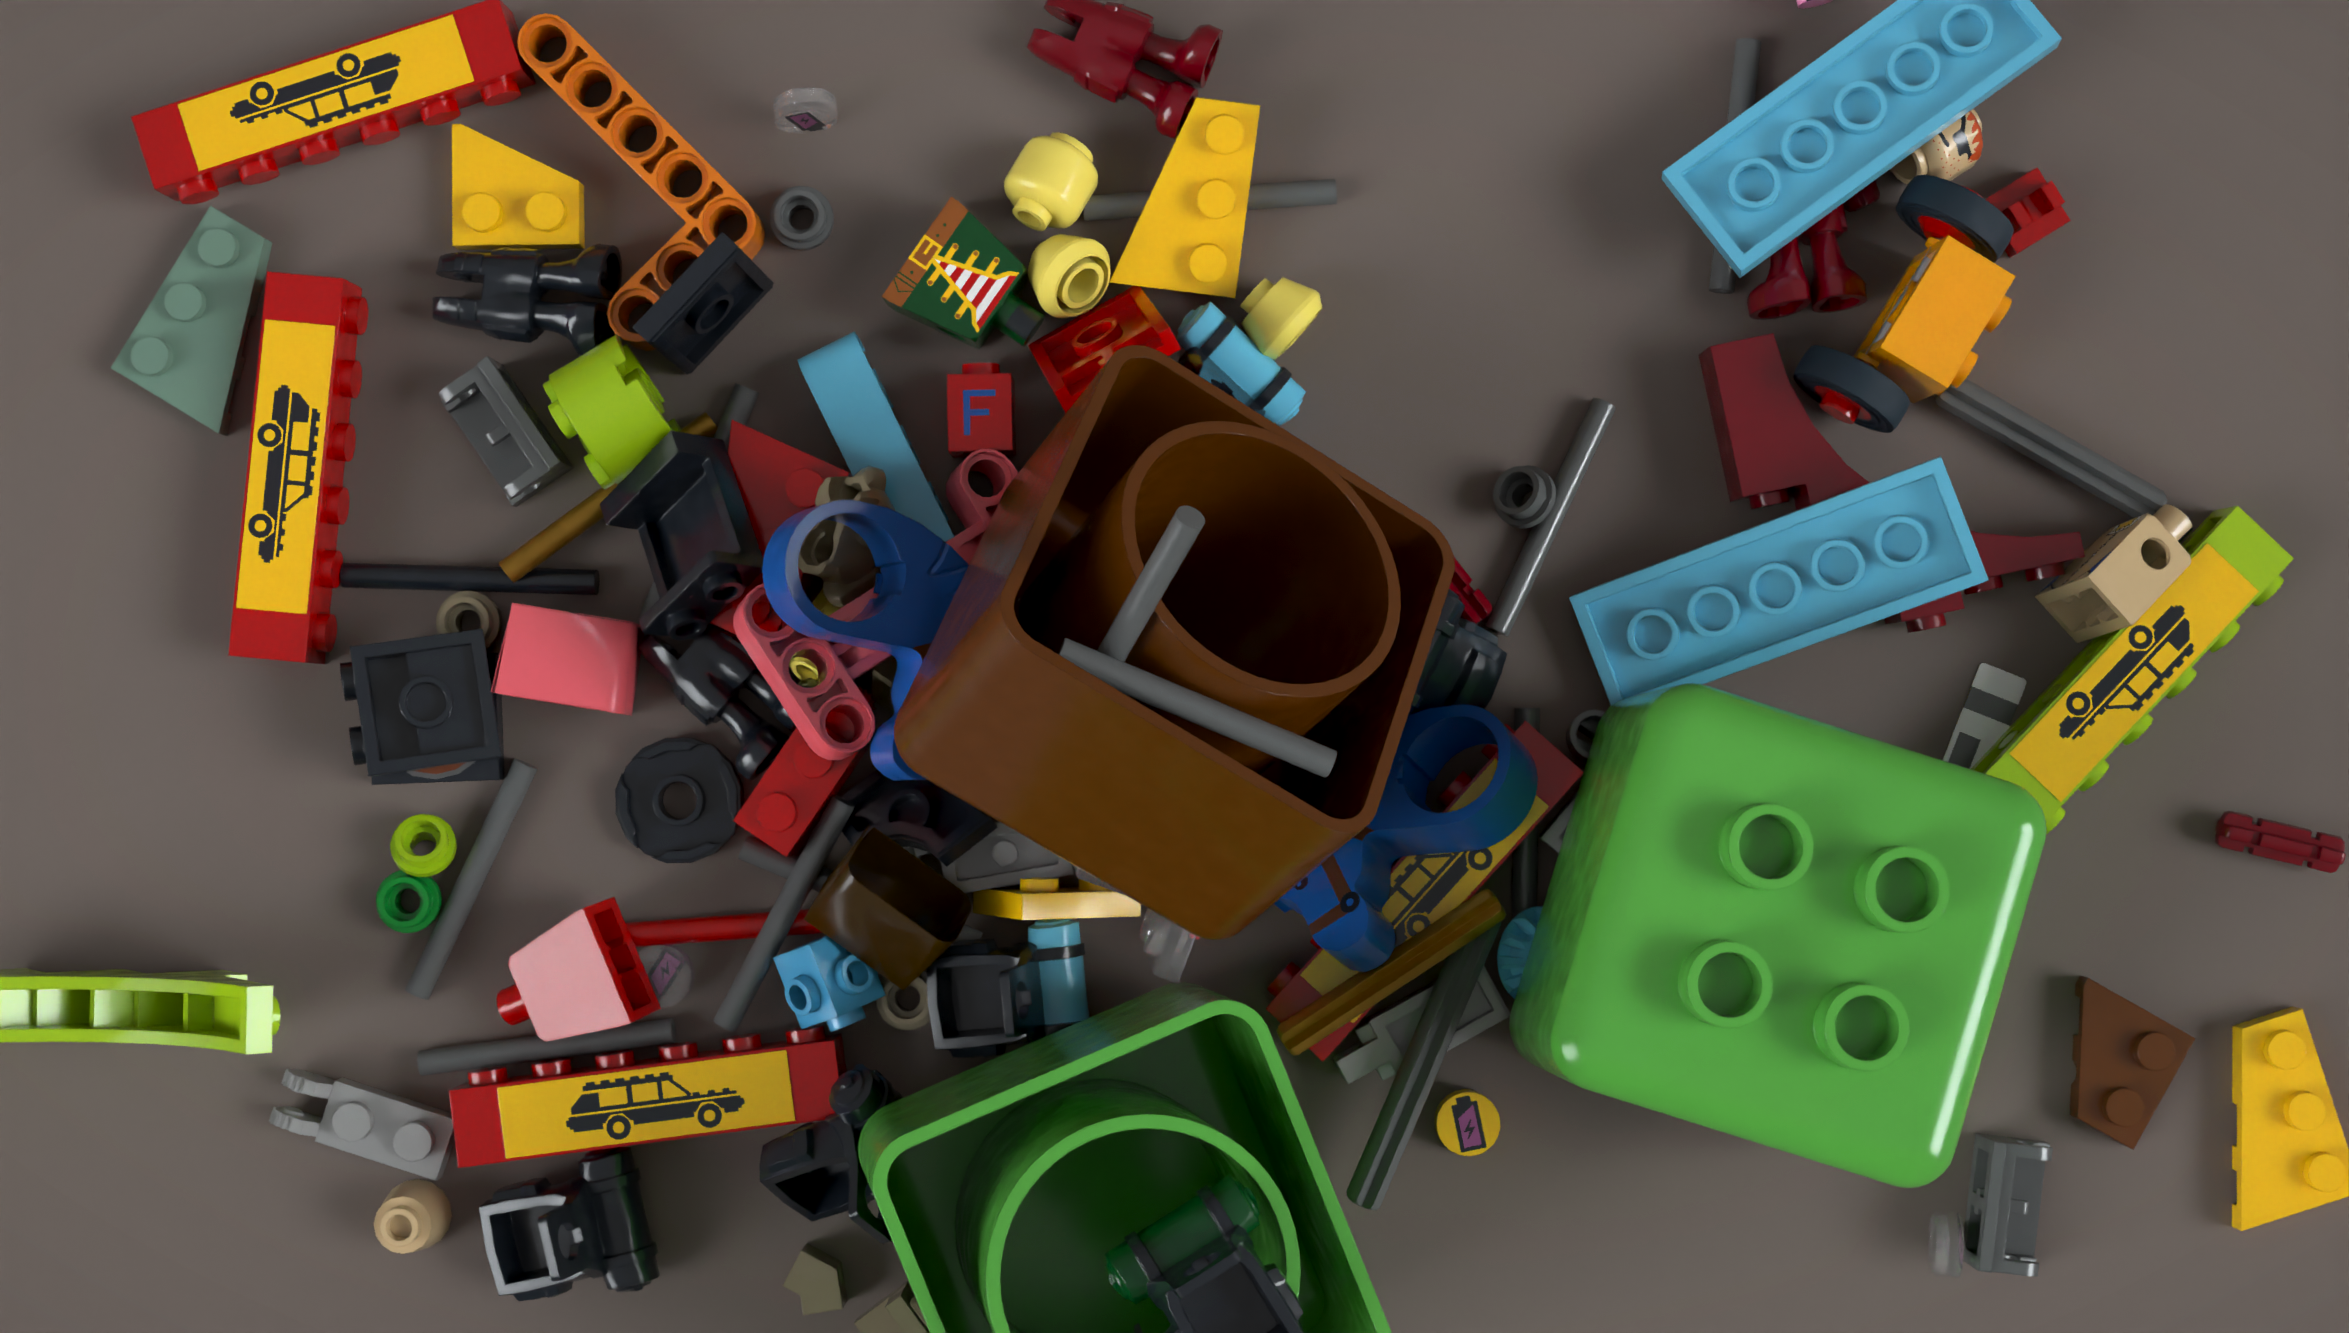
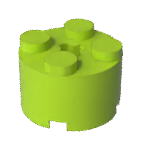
M617 334L551 373L549 380L543 383V387L552 402L548 405V409L553 419L568 439L578 434L582 445L588 453L584 456L585 463L603 489H607L615 483L619 485L671 430L681 432L675 418L666 422L662 416L665 412L662 405L665 402L663 397L627 344L622 346L620 337Z

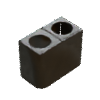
M868 826L826 879L804 920L904 990L958 939L971 913V902L961 889L877 828L873 827L863 838L869 828Z

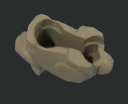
M872 466L861 469L853 477L826 478L818 489L814 503L816 506L838 500H856L895 511L885 492L886 475L884 471ZM822 520L808 533L800 549L798 567L803 573L819 576L823 579V593L833 606L843 607L874 588L876 573L881 574V568L875 567L873 555L863 538L847 525L836 521Z

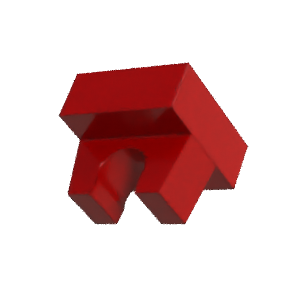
M2038 167L1985 199L1999 209L2013 226L2012 238L2005 249L2009 258L2071 221L2061 206L2065 203V200L2053 181L2046 182Z

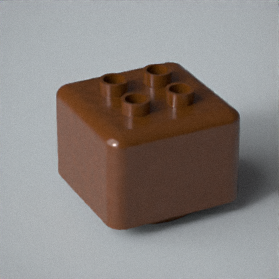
M1131 345L1123 347L1111 356L1004 491L897 714L894 725L896 747L903 761L918 775L1186 931L1209 940L1230 938L1241 932L1368 826L1375 817L1454 575L1455 561L1452 549L1442 532L1428 519L1172 358L1147 346ZM1180 506H1191L1200 511L1204 516L1205 524L1134 644L1125 663L1336 750L1335 763L1326 778L1129 697L1057 654L1064 638L1094 650L1098 649Z

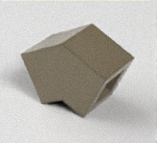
M806 1243L790 1270L783 1287L800 1295L803 1315L843 1309L847 1303L842 1262Z

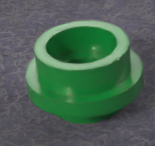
M402 870L386 877L380 884L376 894V909L379 917L389 928L401 933L418 932L430 926L437 918L442 904L440 889L431 876L415 877L406 874ZM406 889L416 891L420 897V905L413 913L405 910L401 904V896Z

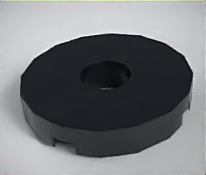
M664 738L642 748L631 759L632 761L626 766L624 773L621 774L615 789L616 816L625 837L636 848H640L645 854L652 856V858L664 863H693L717 853L735 835L738 824L733 820L744 805V786L735 765L717 747L695 738ZM676 782L688 784L696 794V807L692 814L684 819L671 816L663 804V796L666 789Z

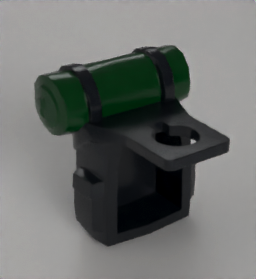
M1230 1174L1210 1187L1205 1185L1197 1190L1196 1196L1138 1233L1135 1231L1124 1237V1242L1105 1253L1107 1262L1105 1266L1109 1274L1107 1278L1112 1287L1125 1300L1129 1299L1134 1304H1138L1150 1297L1154 1304L1164 1311L1171 1324L1165 1333H1304L1299 1322L1303 1310L1294 1291L1286 1281V1276L1274 1263L1264 1265L1254 1250L1249 1233L1260 1225V1212L1254 1194L1249 1187H1245Z

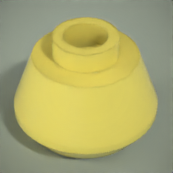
M1066 234L1054 235L1040 243L1033 251L1028 266V278L1041 307L1049 315L1056 318L1078 316L1092 309L1105 294L1111 274L1109 254L1102 244L1094 239Z
M1284 277L1275 285L1267 278H1264L1240 305L1248 313L1241 324L1247 336L1253 341L1263 355L1276 360L1301 336L1322 310L1320 293Z

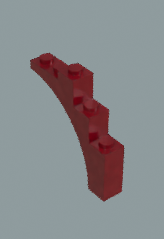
M1774 333L1713 345L1699 354L1730 502L1749 498L1751 510L1789 502L1787 490L1792 489L1796 510L1869 483L1842 460L1812 424L1788 380ZM1970 530L1989 580L1964 589V594L1968 595L2004 587L2001 574L2021 570L2025 571L2027 582L2066 574L2063 561L2085 557L2080 532L2022 537L1978 533ZM1961 591L1884 618L1885 624L1905 621L1908 633L1945 626L1944 613L1965 609Z

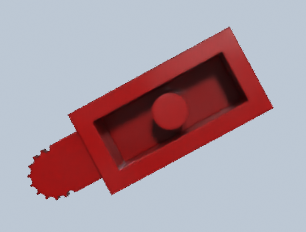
M859 686L858 689L873 712V710H876L874 707L876 701L872 698L873 694L868 693V689L864 690L862 686ZM840 712L828 713L825 719V728L828 735L839 743H851L854 737V726L849 717ZM796 727L733 821L785 857L797 854L815 828L831 796L838 794L868 749L863 747L850 757L842 760H827L818 756L809 747Z

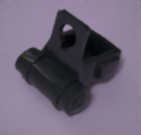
M1451 589L1448 590L1407 720L1411 714L1437 707L1473 705L1485 709L1492 699L1502 674L1507 653L1498 647V638L1470 620L1460 618L1465 605Z
M856 1064L852 1070L843 1073L831 1088L829 1102L835 1112L834 1114L816 1123L809 1122L803 1124L791 1132L763 1145L759 1164L760 1182L784 1204L810 1221H816L848 1211L850 1219L880 1243L891 1242V1237L880 1210L878 1218H876L867 1205L875 1198L859 1160L858 1142L865 1123L877 1110L904 1097L892 1087V1084L880 1072L870 1070L863 1064Z
M615 1147L589 1151L578 1161L579 1176L558 1184H551L546 1177L507 1185L494 1192L493 1199L487 1200L479 1207L486 1254L499 1296L513 1295L518 1301L555 1297L571 1290L574 1281L590 1277L593 1279L603 1277L609 1290H615L616 1292L639 1291L660 1276L655 1256L658 1250L656 1242H653L638 1182L641 1176L639 1168H635L631 1147Z

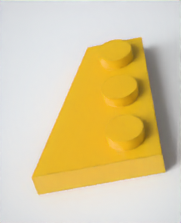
M1195 97L1153 190L1135 224L1128 243L1110 277L1109 283L1235 298L1260 105Z
M2292 1006L2233 1025L2232 1103L2237 1105V1145H2232V1169L2237 1171V1204H2232V1227L2240 1231L2247 1230L2349 1197V1149L2303 1009Z

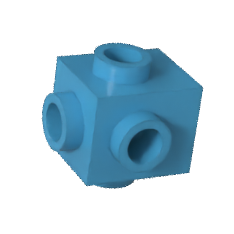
M828 936L820 937L773 957L785 987L787 1003L795 1012L801 1029L825 1021L830 1032L841 1029L866 1018L862 1006L886 996L879 980L878 972Z

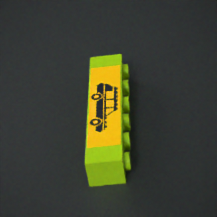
M2239 506L2214 510L2181 545L2190 554L2191 564L2132 626L2093 638L1971 768V770L2015 783L2030 792L2043 810L2047 827L2046 834L2053 830L2063 819L2066 811L2061 806L2077 789L2081 792L2088 790L2104 776L2109 768V764L2105 759L2120 743L2128 745L2134 742L2149 728L2153 721V718L2149 715L2152 709L2165 696L2168 699L2175 697L2193 681L2197 672L2192 667L2208 650L2212 653L2218 651L2237 634L2240 625L2236 620L2251 604L2254 606L2261 605L2282 586L2284 579L2279 574L2294 558Z

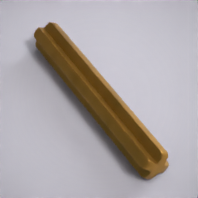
M1489 889L1482 890L1394 948L1389 959L1377 968L1367 972H1358L1281 1023L1276 1030L1278 1037L1293 1056L1301 1054L1504 920L1506 913L1503 906Z

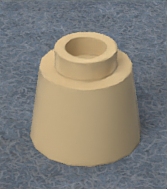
M420 1179L404 1181L391 1190L378 1209L374 1221L375 1235L381 1245L391 1252L405 1254L429 1248L441 1241L449 1230L452 1218L450 1202L443 1190L432 1182Z

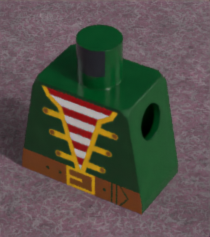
M952 196L882 295L886 304L896 312L977 349L984 345L995 328L1025 347L1045 318L1044 314L1018 297V294L1029 279L1027 268Z

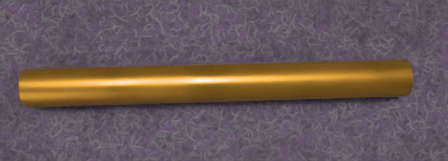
M704 412L683 427L681 432L713 438L718 427L709 415ZM615 483L607 489L601 487L501 560L499 565L511 581L515 583L603 519L604 516L600 503L618 484Z

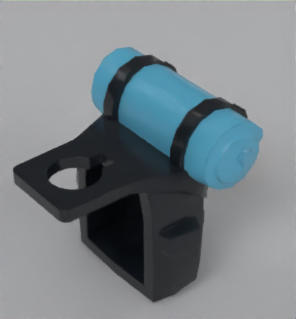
M1208 302L1204 306L1201 305L1196 310H1191L1184 317L1178 328L1179 333L1176 340L1185 349L1178 363L1278 426L1293 418L1299 412V406L1303 402L1302 398L1306 391L1291 378L1292 374L1285 367H1280L1270 357L1263 355L1253 341L1236 325L1237 322L1230 315L1225 316L1212 302Z
M1071 919L1036 920L1034 924L1028 927V941L1014 944L1011 947H998L994 939H976L954 942L927 967V1000L935 1049L949 1050L955 1058H990L1005 1053L1007 1045L1029 1044L1089 1018L1083 959L1085 945L1081 943L1079 921Z

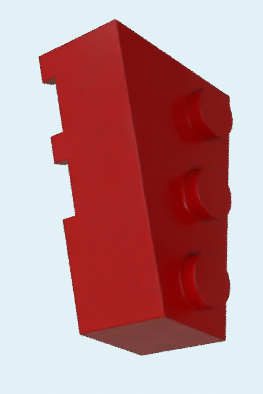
M731 420L728 456L764 558L768 542L776 529L792 515L816 506L814 503L818 489L826 478L853 477V475ZM798 567L800 582L806 594L814 575L803 573ZM763 573L745 588L744 593L738 599L732 601L710 623L736 634L733 628V616L737 606L752 589L763 584ZM759 602L753 605L752 617L760 629L767 632L781 630L782 619L775 612L771 604Z

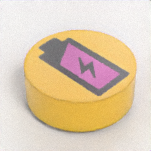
M1462 1089L1450 1093L1440 1102L1435 1113L1434 1124L1438 1137L1450 1151L1458 1155H1479L1487 1151L1495 1143L1499 1135V1113L1494 1104L1478 1091Z

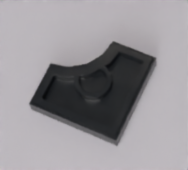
M878 769L841 796V798L855 806L842 830L851 846L854 845L868 826L869 828L863 838L875 827L901 847H914L931 852L946 867L998 828L989 815L929 780L894 781L884 776Z

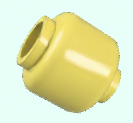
M1055 132L1049 136L1033 137L1024 146L1004 180L1005 194L1014 206L1012 209L1014 216L1025 226L1037 231H1044L1047 227L1055 229L1070 227L1079 218L1098 184V174L1093 165V155L1083 143L1064 133Z

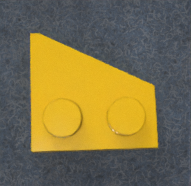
M452 124V246L458 250H493L504 247L585 249L584 185L581 182L467 126Z
M1094 876L1079 877V887H1059V878L1031 877L1020 878V887H998L973 892V913L1017 920L1141 916L1140 903Z

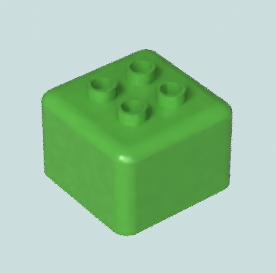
M1687 683L1624 698L1608 708L1601 717L1596 729L1511 1010L1509 1029L1514 1046L1521 1056L1531 1064L1592 1092L1892 1186L1915 1188L1929 1184L1946 1171L1956 1151L2045 844L2047 827L2043 810L2030 792L2015 783L1710 686Z
M1175 982L1164 985L892 1102L877 1110L867 1120L861 1131L858 1142V1155L862 1169L930 1333H1135L1134 1325L1138 1323L1143 1333H1165L1171 1324L1164 1311L1160 1310L1150 1297L1138 1304H1134L1129 1299L1125 1300L1112 1287L1107 1278L1109 1274L1105 1266L1107 1263L1105 1253L1124 1242V1237L1135 1231L1138 1233L1196 1196L1197 1190L1205 1185L1210 1187L1229 1174L1235 1180H1239L1245 1187H1249L1254 1194L1260 1212V1225L1249 1233L1254 1250L1264 1265L1274 1263L1286 1276V1281L1294 1291L1303 1310L1299 1322L1304 1333H1391L1387 1319L1267 1024L1251 1007L1197 984Z

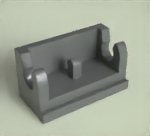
M486 356L475 367L448 384L438 393L442 399L441 403L457 422L505 492V496L512 506H519L573 468L503 364Z
M1975 1133L1963 1235V1261L1976 1270L1989 1273L2038 1276L2039 1263L2036 1262L2037 1258L2034 1255L2045 1161H2052L2053 1148L2050 1147L2049 1143Z

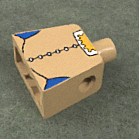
M2165 504L2154 515L2146 513L2116 525L2106 531L2084 551L2085 557L2075 559L2065 568L2066 574L2056 576L2035 598L2076 643L2132 626L2191 564L2190 554L2180 543L2193 531L2192 523L2181 510L2172 505Z

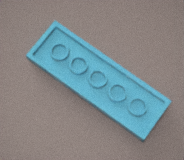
M1897 0L1662 171V181L1738 277L1741 278L2059 46L2062 38L2030 0Z
M1939 456L1570 596L1569 599L1612 706L1627 697L1680 684L1696 683L1703 685L1986 582L1989 579L1942 457Z

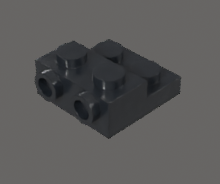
M483 629L350 646L352 662L340 663V674L345 701L357 700L361 726L349 727L354 765L367 764L368 776L373 777L502 757Z

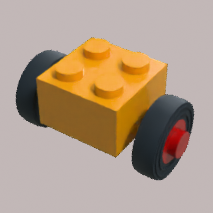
M1930 175L1915 176L1904 189L1896 206L1897 214L1901 220L1926 240L1925 246L1927 249L1912 259L1854 356L1852 357L1825 346L1814 345L1805 352L1795 369L1793 378L1798 386L1811 398L1820 403L1819 406L1822 410L1844 423H1855L1874 431L1891 433L1904 417L1910 402L1916 403L1934 394L1939 396L1950 385L1958 388L1967 378L1978 359V354L1971 351L1982 331L1986 330L1991 333L2004 318L2012 303V299L2005 294L2016 276L1995 264L2012 238L2014 229L2011 222L1999 209L1977 192L1946 179Z

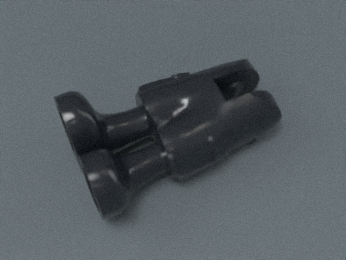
M595 244L583 251L577 258L560 262H549L543 253V249L512 247L493 249L491 252L448 253L441 255L436 270L437 275L457 281L483 283L481 300L459 297H434L433 318L439 322L481 330L486 335L499 340L504 339L524 343H532V341L538 339V336L544 330H548L568 338L579 356L615 335L609 325L608 307L603 303L586 301L555 303L541 300L542 296L549 289L575 292L589 298L611 300L620 289L622 281V260L618 248L614 245Z
M709 623L706 630L694 637L695 641L681 655L672 645H669L657 635L646 634L637 647L645 659L674 688L673 693L681 705H684L706 726L722 720L734 732L741 745V749L736 757L738 772L749 781L760 776L772 764L789 739V736L756 714L739 699L740 689L746 688L762 700L773 711L777 720L792 733L796 726L739 641L737 635ZM807 678L797 683V685L804 688H813L817 685L818 681Z

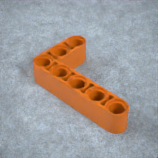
M548 13L535 15L524 23L518 35V49L524 61L686 222L615 293L608 306V321L615 334L636 349L645 351L656 350L642 336L630 331L628 319L632 310L640 304L649 303L654 305L674 283L673 273L677 265L687 259H697L718 237V227L722 220L729 215L738 214L747 218L745 234L734 243L751 260L758 254L764 244V223L750 204L567 21L558 15ZM556 37L566 38V49L559 59L548 63L541 61L540 52L545 42ZM601 81L611 83V95L607 102L593 108L585 106V93L590 86ZM647 125L656 127V141L651 148L639 153L630 151V136L636 129ZM688 170L700 171L702 183L695 194L685 198L674 196L673 186L678 175Z

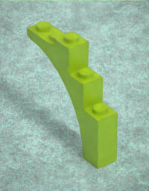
M28 968L0 969V1042L139 1043L216 1049L246 1055L272 1053V1036L278 1032L280 1026V1007L278 1000L273 996V985L248 981V974L227 970L142 973L127 969L46 973Z

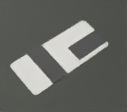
M1981 663L1943 761L1971 769L2009 729L2025 689L2026 680L1989 664Z

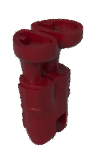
M1047 0L1044 9L1057 19L1079 28L1074 41H1071L1047 30L1034 28L1027 49L1047 64L1074 77V82L1085 90H1089L1104 99L1114 103L1124 100L1127 95L1136 99L1155 115L1157 130L1162 135L1176 140L1195 97H1198V90L1179 81L1167 82L1137 70L1135 63L1144 59L1172 72L1187 83L1203 88L1215 62L1223 30L1210 24L1198 26L1191 36L1185 40L1171 39L1154 33L1152 16L1126 7L1124 4L1114 2L1104 4L1095 0Z
M1843 204L1770 256V269L1766 281L1754 288L1748 295L1747 305L1750 318L1755 320L1781 318L1803 310L1810 303H1812L1813 311L1817 313L1848 310L1866 303V283L1861 276L1847 266L1837 238L1841 237L1848 229ZM1798 241L1810 246L1813 279L1810 287L1803 269Z

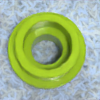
M418 814L404 820L394 831L390 842L391 854L396 865L406 874L415 877H429L440 873L452 862L457 849L456 837L451 826L442 818L429 814ZM430 840L436 843L435 849L427 855L419 856L413 853L415 846L421 841Z

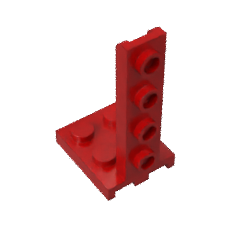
M1132 286L1028 344L1030 351L1065 413H1067L1117 350L1126 346L1141 345L1156 349L1167 356L1181 350L1169 325L1140 286Z

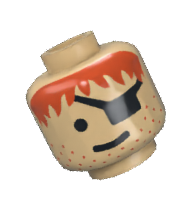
M1972 109L1890 169L1897 179L1908 184L1917 175H1930L1951 181L1972 168L1981 157L1983 146L1982 123L1978 114Z

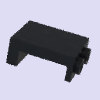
M671 430L600 503L606 525L636 529L639 532L660 598L639 619L642 632L645 634L670 636L675 640L693 639L703 633L707 625L732 601L738 599L744 593L745 588L762 573L763 556L722 439Z

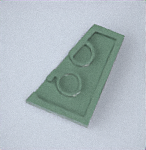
M210 206L114 361L111 369L218 434L227 436L232 414L228 413L235 382L236 380H241L245 357H242L250 318L256 316L272 242Z

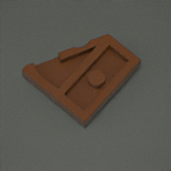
M2079 976L2075 984V996L2080 997L2078 1035L2073 1034L2072 1060L2076 1066V1077L2071 1084L2070 1115L2134 1150L2196 1038L2092 979Z

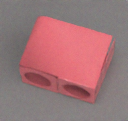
M512 603L491 692L632 716L641 652L637 646L644 637L641 625L630 621Z

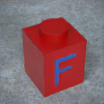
M967 363L962 365V374H947L948 452L953 458L968 457L972 452L980 449H994L1006 457L1016 456L1015 380L1012 374L1000 373V364Z

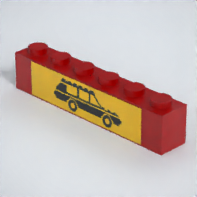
M485 0L131 116L154 190L175 201H180L182 204L192 205L214 199L219 195L218 188L241 181L244 185H254L270 181L279 176L278 168L302 161L304 165H316L331 161L340 155L339 148L362 141L364 145H378L392 141L400 136V128L422 121L427 126L450 122L461 115L460 109L480 102H484L486 106H496L511 102L521 96L520 89L535 85L536 82L531 67L519 53L517 44L519 30L513 12L501 0Z
M267 271L228 656L325 664L326 652H331L335 645L337 621L335 615L330 614L332 588L336 589L340 585V569L343 563L341 551L336 550L338 527L345 524L350 504L348 489L343 487L345 462L352 460L356 445L355 428L353 424H349L351 398L356 399L362 385L361 364L358 360H355L357 337L365 333L368 323V303L366 298L362 297V288L344 278Z
M1526 720L1516 731L1507 723L1505 726L1529 750L1536 765L1538 776L1537 791L1529 813L1514 832L1490 847L1474 851L1402 857L1391 869L1390 893L1388 900L1382 908L1383 915L1391 922L1395 930L1394 948L1469 900L1584 773ZM1487 744L1481 750L1489 761L1473 779L1466 772L1462 771L1442 793L1438 800L1447 807L1442 813L1452 812L1467 806L1485 791L1493 779L1497 768V745ZM1312 938L1309 942L1318 951L1302 969L1291 961L1267 988L1275 999L1267 1006L1266 1010L1280 1023H1283L1359 971L1350 970L1322 949ZM1372 1007L1308 1049L1323 1062Z
M813 1025L804 1029L798 1027L786 1030V1041L762 1044L760 1033H752L723 1038V1049L698 1052L697 1042L693 1041L658 1047L659 1057L635 1060L633 1050H621L595 1055V1066L571 1069L570 1058H560L532 1063V1074L508 1077L506 1066L467 1072L468 1082L449 1090L458 1168L825 1120V1117L835 1113L829 1102L831 1088L837 1079L847 1072L842 1033L825 1035L824 1025Z

